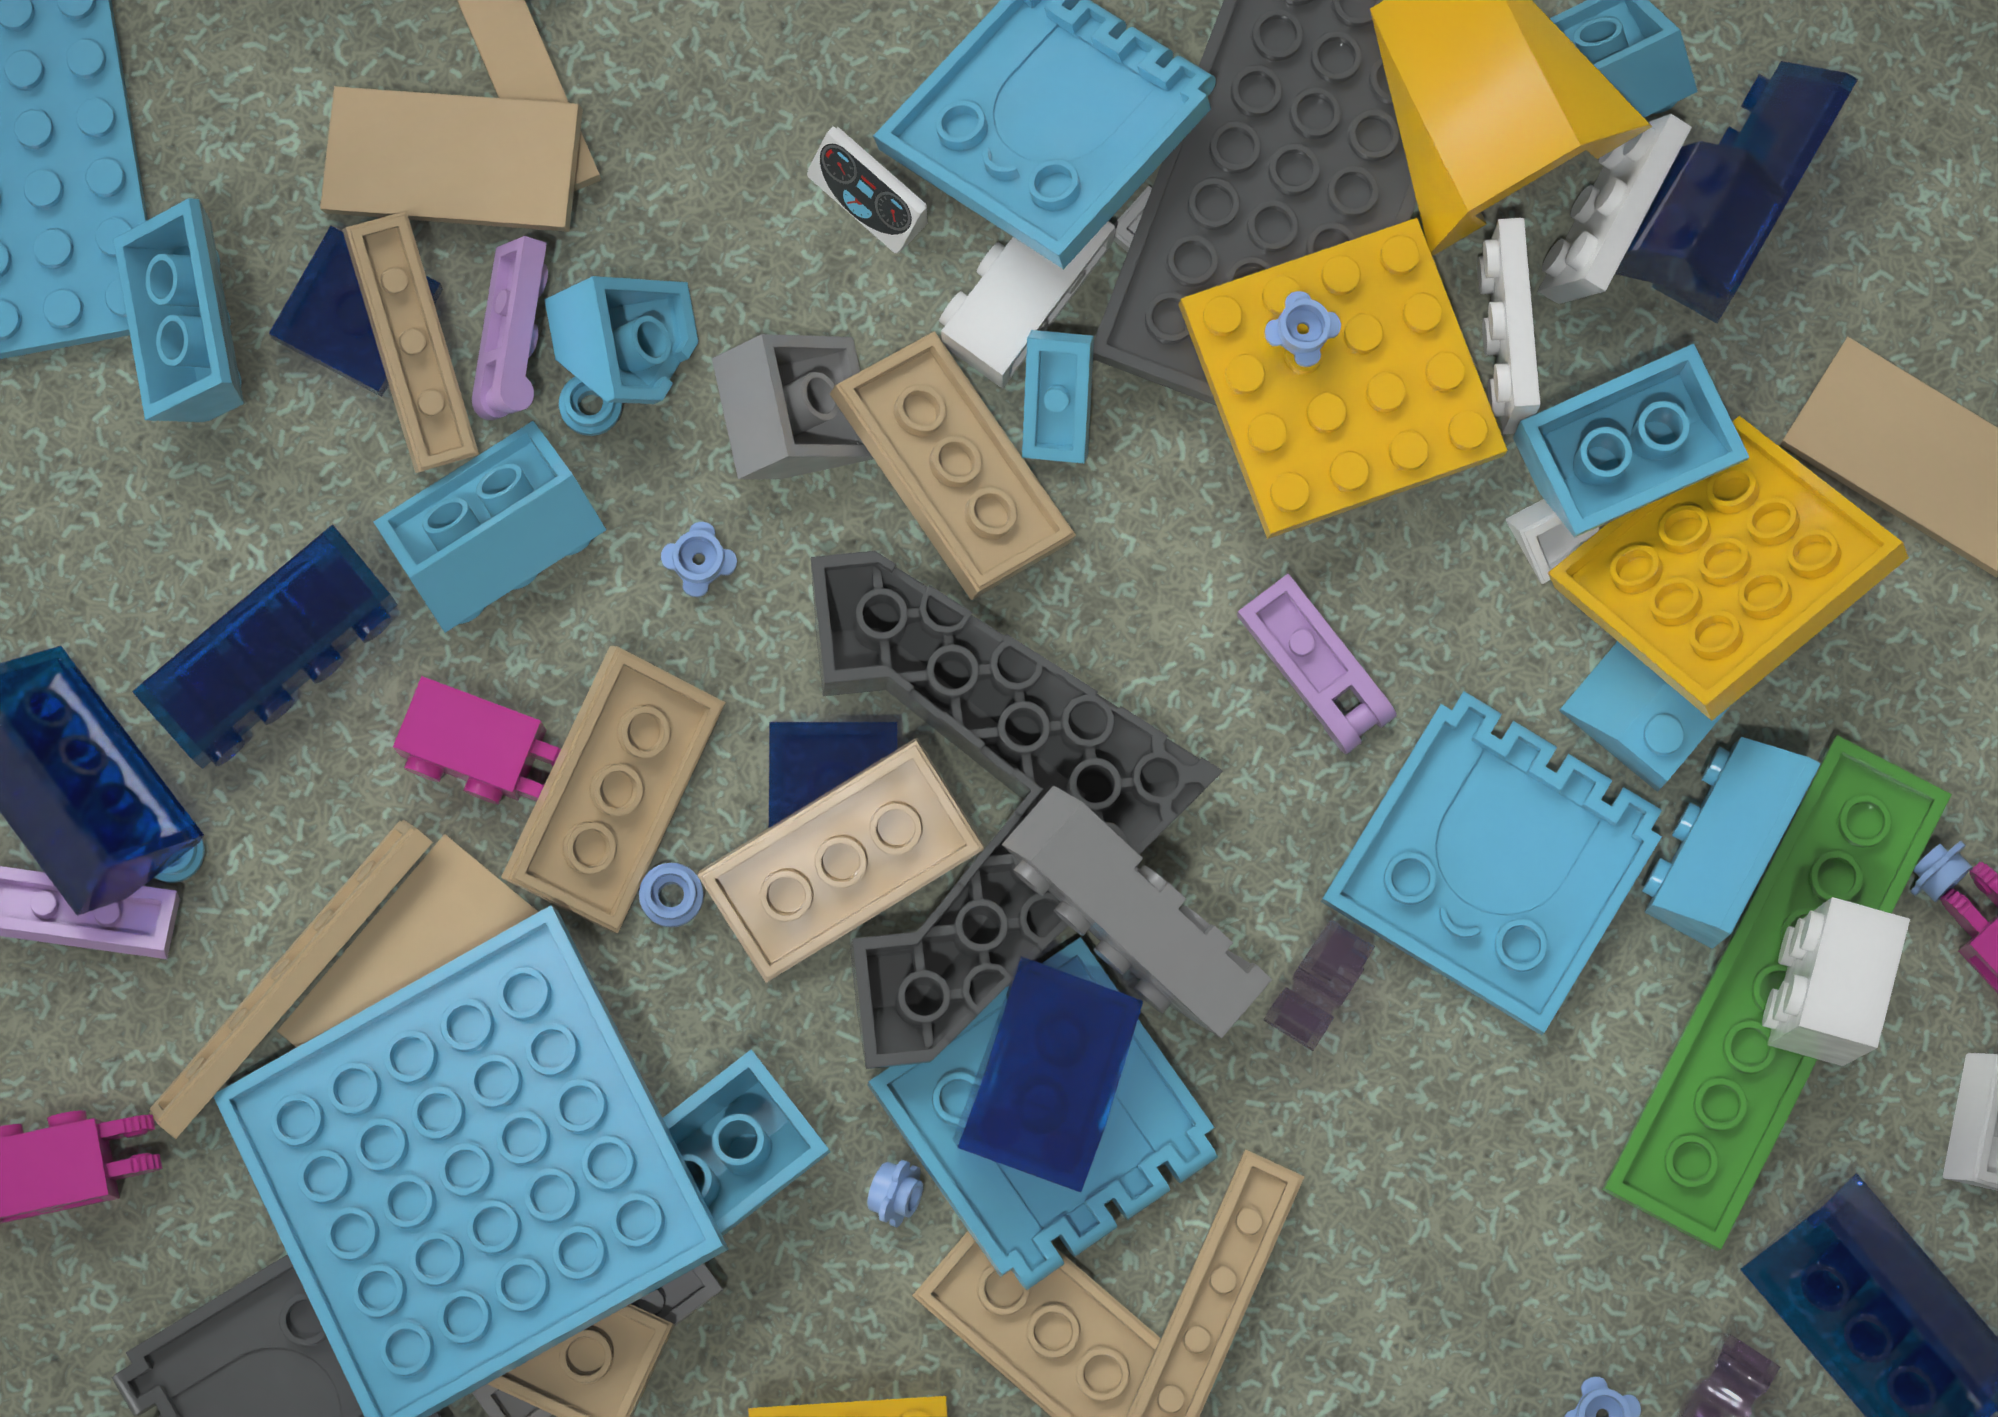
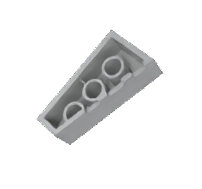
M1052 786L1003 842L1002 845L1019 861V864L1013 869L1014 873L1041 896L1049 890L1060 901L1054 912L1080 935L1083 936L1089 930L1100 941L1094 948V951L1118 973L1124 975L1129 969L1140 980L1133 988L1135 992L1158 1012L1163 1014L1170 1006L1222 1039L1272 981L1258 965L1249 963L1230 952L1228 949L1233 942L1215 925H1210L1192 909L1182 905L1186 898L1156 872L1145 865L1139 869L1137 866L1143 858L1082 801L1061 789Z

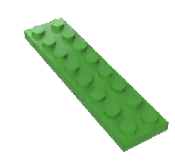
M1838 735L1832 739L1814 778L1781 838L1602 1188L1603 1191L1716 1251L1722 1249L1817 1059L1767 1045L1772 1028L1762 1026L1769 994L1773 988L1779 990L1785 979L1788 966L1779 964L1778 959L1788 926L1795 928L1799 918L1803 919L1810 910L1814 911L1832 897L1892 914L1952 795Z

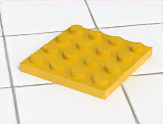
M1417 218L1180 299L1178 304L1267 539L1504 457L1508 451ZM1296 291L1307 293L1312 300L1322 304L1328 312L1335 313L1341 322L1339 334L1325 342L1320 349V360L1311 367L1298 365L1291 352L1282 346L1270 345L1264 334L1267 323L1278 319L1285 309L1286 297ZM1299 324L1297 326V331L1300 334L1308 333L1307 325Z
M1738 416L1732 422L1749 455L1748 460L1609 522L1548 572L1555 589L1711 721L1909 558L1904 543L1741 416Z

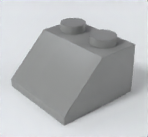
M761 334L712 358L738 479H784L874 459L830 396L835 385L860 372L853 337Z

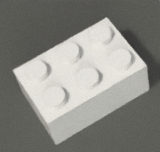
M1832 897L1814 911L1810 910L1803 919L1799 918L1795 928L1788 926L1778 959L1779 964L1788 966L1785 979L1779 990L1774 988L1771 990L1762 1020V1026L1772 1028L1767 1045L1844 1066L1877 1049L1910 919Z

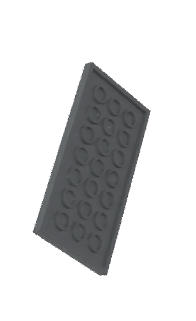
M1383 0L1223 1L1198 66L1216 78L1215 87L1208 96L1211 110L1160 166L1094 339L1093 360L1217 406L1178 304L1181 298L1410 220L1417 200L1370 8Z

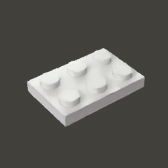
M1672 114L1649 121L1653 127L1599 158V163L1604 167L1594 186H1587L1575 201L1570 214L1575 219V222L1566 239L1558 240L1543 262L1542 271L1547 273L1538 290L1540 294L1561 304L1606 291L1692 128L1690 125Z
M1524 218L1498 219L1492 239L1484 240L1483 256L1477 259L1480 294H1491L1488 317L1483 318L1482 323L1484 353L1486 356L1496 355L1494 379H1488V401L1494 417L1501 416L1502 434H1514L1520 421L1535 415L1540 407Z

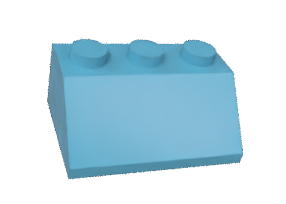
M1586 0L1550 18L1644 118L1651 114L1665 112L1674 107L1678 101L1698 92L1681 30L1649 0Z
M188 198L113 239L145 420L206 422L244 404L241 376L237 368L230 329L231 320L225 301L220 273V259L216 250L212 223L200 200Z
M1694 343L1521 420L1513 436L1540 495L1574 538L1749 459L1743 442Z
M534 421L373 521L444 633L458 624L467 623L475 619L486 606L512 590L527 586L536 578L538 573L565 556L582 551L593 538L606 531L574 475Z
M1617 641L1559 711L1658 792L1729 707L1711 721Z
M1741 737L1732 746L1730 751L1719 746L1701 779L1711 785L1700 807L1689 802L1672 833L1673 837L1682 841L1672 861L1669 863L1660 858L1643 887L1642 892L1652 897L1644 912L1711 949L1727 938L1739 920L1821 763L1810 757Z
M752 1049L663 1117L722 1236L831 1152Z

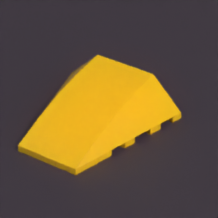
M1383 0L1370 8L1426 241L1432 256L1487 225L1481 214L1482 211L1586 150L1596 159H1599L1653 127L1533 0Z

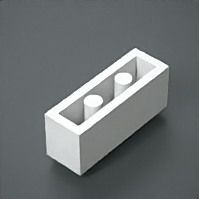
M1108 221L1064 270L1014 237L1006 246L997 242L983 258L977 269V273L982 278L968 296L962 291L957 293L939 319V322L945 326L941 331L942 342L945 347L1003 389L1026 359L1027 337L1030 331L1048 330L1113 244L1115 226Z

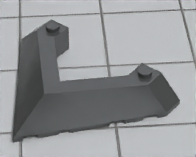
M867 551L811 557L815 629L822 695L833 696L888 691L1023 799V802L1018 806L1014 814L984 848L917 932L852 939L850 946L851 963L866 1069L930 1063L1068 926L1054 912L1060 901L1049 890L1041 896L1025 884L1013 871L1019 864V861L1002 845L1052 786L1082 801L1140 855L1223 770L1202 757L1199 759L1169 740L1167 738L1168 735L1122 706H1115L1098 695V691L1008 634L1003 635L972 615L973 612L929 585L927 587L898 569L894 562L878 552Z

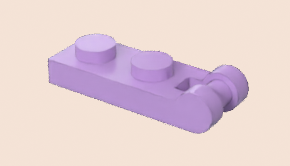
M527 236L498 246L495 251L472 393L474 411L485 420H495L509 413L513 414L527 409L532 404L534 398L533 386L525 376L528 358L534 352L538 340V327L534 320L537 301L545 289L548 278V269L546 264H544L547 243Z
M1286 574L1238 611L1237 617L1344 754H1348L1362 743L1360 736L1375 724L1382 728L1397 716L1385 695L1289 574ZM1351 689L1358 698L1360 705L1344 716L1333 701Z

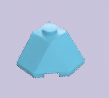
M592 276L544 299L555 360L606 402L656 404L663 401L673 385L670 381L673 373L680 362L689 359L698 344L688 282Z

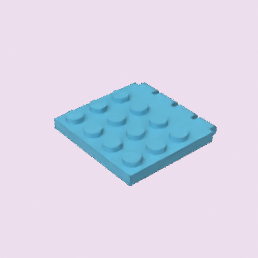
M1000 0L873 137L880 151L1064 270L1211 110L1208 96L1215 87L1216 78L1182 56H1176L1173 59V51L1135 27H1130L1126 30L1125 21L1091 0Z
M1463 691L1452 710L1440 704L1321 902L1542 1036L1662 836L1651 829L1662 810L1625 787L1622 788L1614 803L1610 806L1601 800L1612 782L1610 778L1570 754L1566 756L1557 773L1552 771L1546 765L1557 749L1555 745L1515 721L1511 723L1502 740L1497 738L1491 732L1502 714Z
M1081 937L1006 987L932 1062L889 1067L868 1081L867 1084L998 1275L1002 1277L1009 1271H1012L1026 1290L1064 1265V1261L1051 1243L1059 1237L1069 1252L1076 1257L1117 1228L1115 1220L1104 1206L1111 1200L1121 1214L1129 1220L1168 1193L1170 1187L1157 1168L1165 1164L1179 1183H1182L1218 1158L1214 1148L1205 1137L1215 1127Z

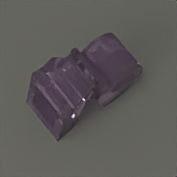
M1331 919L1291 978L1293 985L1290 989L1284 988L1263 1021L1309 1050L1314 1051L1334 1019L1332 1016L1333 1012L1340 1009L1365 968L1363 966L1375 946L1368 941L1362 940Z
M1723 1333L1711 1356V1359L1714 1360L1715 1369L1710 1376L1701 1377L1695 1383L1675 1417H1749L1756 1398L1765 1394L1781 1367L1733 1335Z

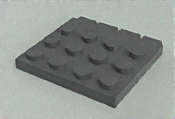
M288 1254L127 1351L126 1354L132 1364L112 1377L134 1417L147 1412L157 1406L161 1413L158 1417H364ZM437 1411L436 1413H434V1414H432V1415H430V1416H428V1417H442V1416H441L440 1412Z

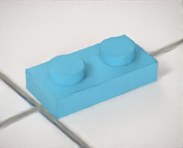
M1039 330L1030 331L1027 337L1022 458L1085 463L1089 448L1093 335Z

